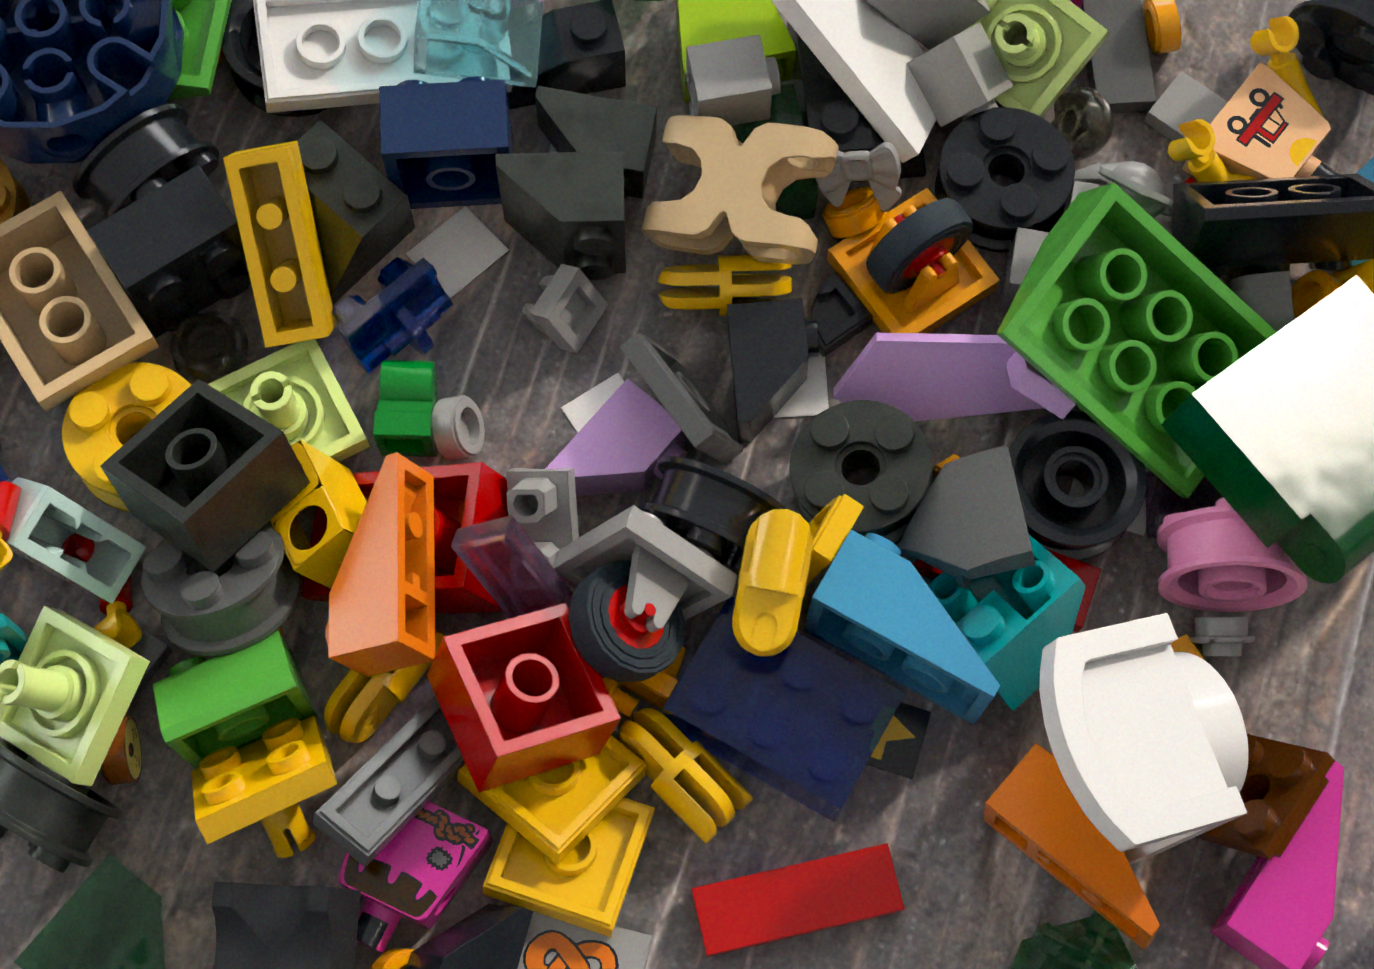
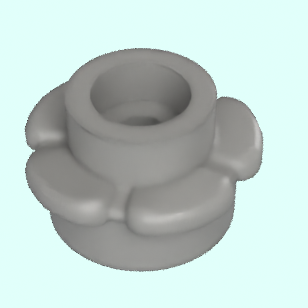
M1194 617L1195 636L1190 637L1192 643L1202 644V656H1242V643H1253L1255 641V636H1248V617Z

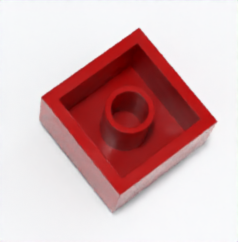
M566 603L443 637L427 677L478 793L599 755L621 720L601 675L583 659L572 639L568 619L569 609Z

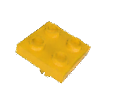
M312 715L302 721H299L298 718L282 720L269 727L262 734V739L238 750L234 746L224 747L206 756L199 763V768L191 771L195 822L207 845L257 821H261L273 845V851L278 858L294 855L289 844L291 838L286 829L291 831L300 852L308 848L315 841L316 835L312 828L309 827L298 802L337 785L326 740L315 716Z

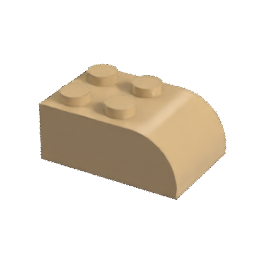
M62 191L53 194L0 224V340L37 402L46 412L159 347Z

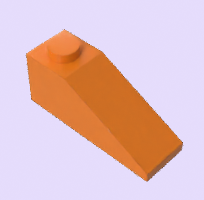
M398 452L386 455L329 593V621L325 629L328 658L367 677L431 662L436 655L434 476Z
M1035 743L985 802L983 821L1143 950H1146L1153 941L1160 924L1124 852L1117 850L1085 815L1067 786L1053 752L1050 754L1039 744Z

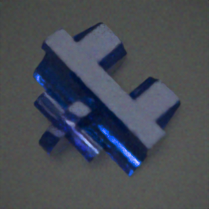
M396 257L380 270L377 280L383 289L368 302H365L359 295H349L332 309V314L339 324L336 328L357 363L368 374L380 365L383 360H386L391 355L394 357L409 344L422 355H425L434 348V343L426 330L440 320L441 314L449 309L453 303L439 283L434 266L425 258L420 259L413 265L400 257Z

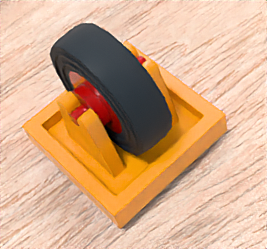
M928 188L887 212L884 219L873 228L861 234L845 238L829 248L827 254V261L872 314L874 323L882 333L929 334L996 291L1000 282L994 271L968 240L973 231V223L968 214L954 199L943 198L937 200Z

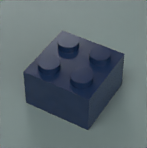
M471 76L459 82L427 83L422 80H406L393 86H379L381 156L387 178L408 196L411 209L502 204L496 170V154L514 153L505 79L490 80L486 77Z

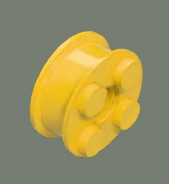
M129 363L78 392L69 403L62 425L64 451L71 466L81 477L89 491L108 506L130 512L100 465L128 442L134 433L145 427L191 386L178 373L152 363Z

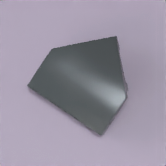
M1008 445L965 456L943 466L897 545L901 550V556L914 563L920 559L954 577L956 585L965 590L971 584V579L1036 565Z

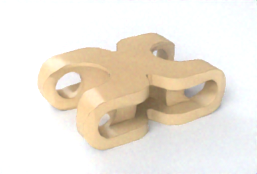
M678 115L672 116L667 120L662 142L666 144L671 154L681 163L700 167L702 176L695 189L684 198L663 202L654 201L647 206L641 232L648 239L663 248L712 255L724 250L735 236L742 242L745 251L758 261L798 265L809 264L814 259L818 239L809 225L801 218L777 212L776 203L783 189L794 181L809 178H825L832 173L839 147L830 136L821 130L810 127L766 123L755 128L745 142L742 143L737 139L732 126L722 118Z

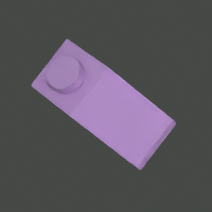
M627 378L545 469L574 468L576 496L645 491L656 477L660 479L663 477V474L657 467L661 457H686L687 451L683 449L686 435L662 405Z

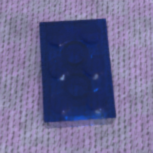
M731 596V598L727 599L663 707V715L688 739L693 742L698 740L705 749L835 822L900 705L905 692L797 632L792 643L785 650L774 656H757L746 651L740 646L733 633L732 617L736 598Z

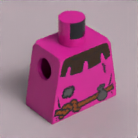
M429 802L366 867L346 852L339 873L338 883L344 889L360 890L361 898L365 899L359 910L356 941L384 953L401 918H405L430 930L490 849L494 840L489 830Z

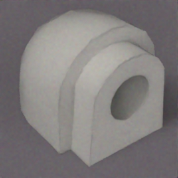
M1289 271L1244 275L1230 281L1231 290L1276 332L1294 320Z

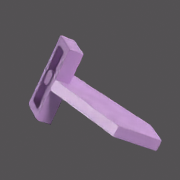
M876 332L833 388V397L842 403L856 400L882 402L903 411L914 421L1044 408L1059 418L1064 419L1076 405L998 335Z

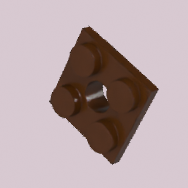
M1247 734L1248 769L1240 791L1247 814L1198 835L1196 838L1269 860L1273 856L1280 858L1329 783L1325 776L1335 760L1328 752Z

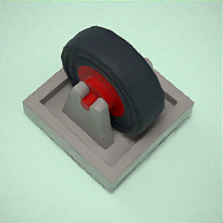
M634 505L560 548L552 569L578 586L571 596L568 619L572 639L581 656L600 675L620 683L644 681L669 667L683 646L684 621L731 598L738 578L737 574L716 561L711 553L692 545L664 526L659 518L640 510Z

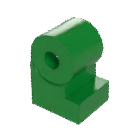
M383 360L380 371V400H378V408L374 413L373 436L381 456L398 452L402 456L437 457V446L432 432V412L437 403L435 362Z

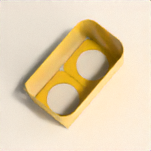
M300 439L291 447L310 483L270 521L276 533L280 534L283 539L284 551L293 570L331 589L353 537L352 533L356 530L367 501L348 467ZM320 480L323 486L316 488ZM319 506L326 513L327 529L320 542L311 548L296 515L306 507Z

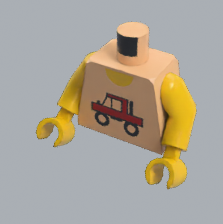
M1288 16L1271 18L1268 22L1270 29L1258 30L1253 33L1250 40L1251 49L1260 56L1269 55L1271 59L1267 65L1260 62L1211 124L1203 119H1196L1179 125V131L1186 138L1171 141L1168 146V154L1174 161H1186L1182 169L1194 176L1198 182L1340 174L1314 157V154L1330 132L1331 127L1329 122L1323 117L1307 84L1296 53L1289 52L1294 49L1299 40V29L1297 23Z

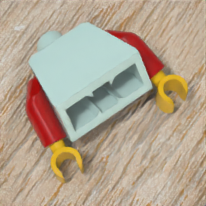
M17 477L13 482L0 481V572L11 561L13 551L52 575L99 597L100 611L107 616L93 628L128 649L133 647L142 638V630L136 620L129 614L133 608L131 572L147 547L47 485Z

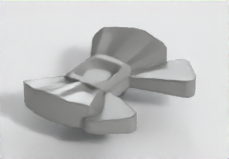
M883 142L870 152L863 150L843 153L838 150L832 173L825 178H815L822 194L835 207H841L851 181L868 180L882 212L888 211L900 199L902 193L901 188L897 186L901 174V161L895 146L891 142Z

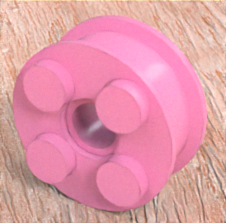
M1224 497L1218 499L1215 502V506L1167 515L1163 518V523L1157 530V544L1167 553L1168 568L1158 579V591L1164 599L1173 604L1211 612L1255 611L1291 602L1307 590V575L1296 566L1277 542H1274L1267 548Z

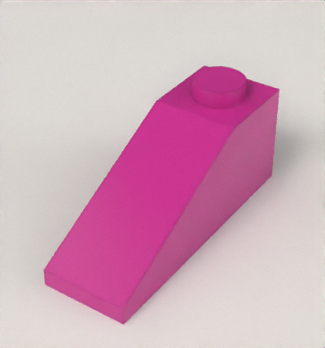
M1336 761L1325 776L1329 783L1280 858L1273 856L1271 860L1257 856L1209 931L1261 969H1314L1329 946V941L1322 937L1334 916L1344 767Z

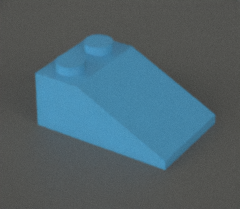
M850 530L812 597L803 631L970 724L975 725L995 697L1000 684L913 564L900 556L901 550L893 542L880 535L867 533L864 537Z

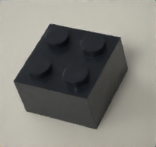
M199 164L87 229L111 271L155 338L167 331L175 332L187 327L196 319L200 311L220 299L226 300L240 295L251 284L237 219Z

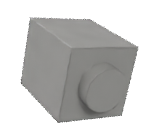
M980 22L907 63L940 127L961 116L965 120L978 112L998 107L994 98L1013 87Z
M760 34L687 47L686 80L694 116L722 118L731 126L770 119L772 95L780 94L781 83L776 58H765Z

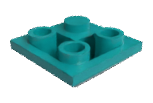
M1030 535L1029 538L1036 564L1034 566L971 579V584L966 590L956 585L955 578L944 572L928 585L1000 684L996 695L1012 711L1040 687V666L1043 648L1058 637L1072 634L1086 587L1075 573Z

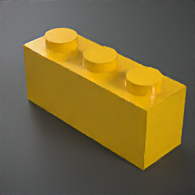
M298 141L231 153L224 157L223 160L265 348L329 337L337 323Z

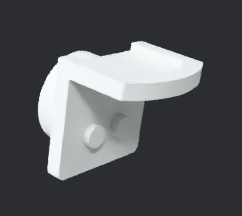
M1168 613L1058 637L1042 650L1039 692L1045 729L1055 760L1067 786L1085 815L1117 850L1124 852L1130 865L1148 859L1247 814L1240 791L1248 769V739L1240 708L1225 680L1209 663L1191 653L1173 652L1170 643L1178 638Z

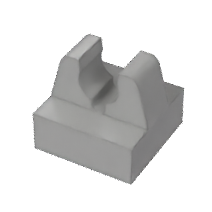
M561 264L555 275H548L542 278L539 284L544 289V292L535 305L526 303L522 312L538 330L551 338L559 349L577 354L607 308L608 303L580 268Z

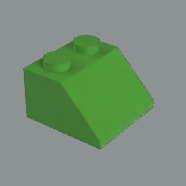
M279 630L241 651L219 655L209 660H206L205 657H194L184 660L168 670L169 677L153 683L160 731L164 741L194 768H198L199 763L216 750L228 746H234L238 750L262 739V734L269 727L282 720L298 718L299 721H302L312 715H318L292 650Z

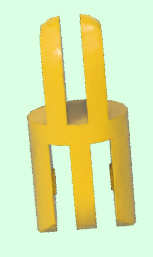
M718 255L717 264L669 266L661 271L658 277L659 283L672 286L717 285V287L668 289L658 293L659 300L664 306L671 309H718L719 316H727L728 304L786 300L780 298L732 300V297L777 296L792 291V278L790 276L781 274H732V271L785 270L791 268L792 264L762 262L755 260L750 255Z
M773 509L759 516L750 526L745 540L732 626L734 636L740 646L757 656H774L785 650L792 643L798 628L813 550V536L809 523L800 514L789 509Z
M436 629L435 654L443 637L446 636ZM433 661L368 677L350 669L334 690L325 706L324 720L327 729L333 734H340L341 740L355 744L367 740L376 732L396 704H403L430 668Z
M653 708L638 710L633 713L634 722L627 720L621 725L619 731L620 742L648 764L646 775L653 781L650 788L707 844L716 836V826L721 828L726 826L735 817V809L741 810L753 800L752 795L698 740L692 743L662 713Z

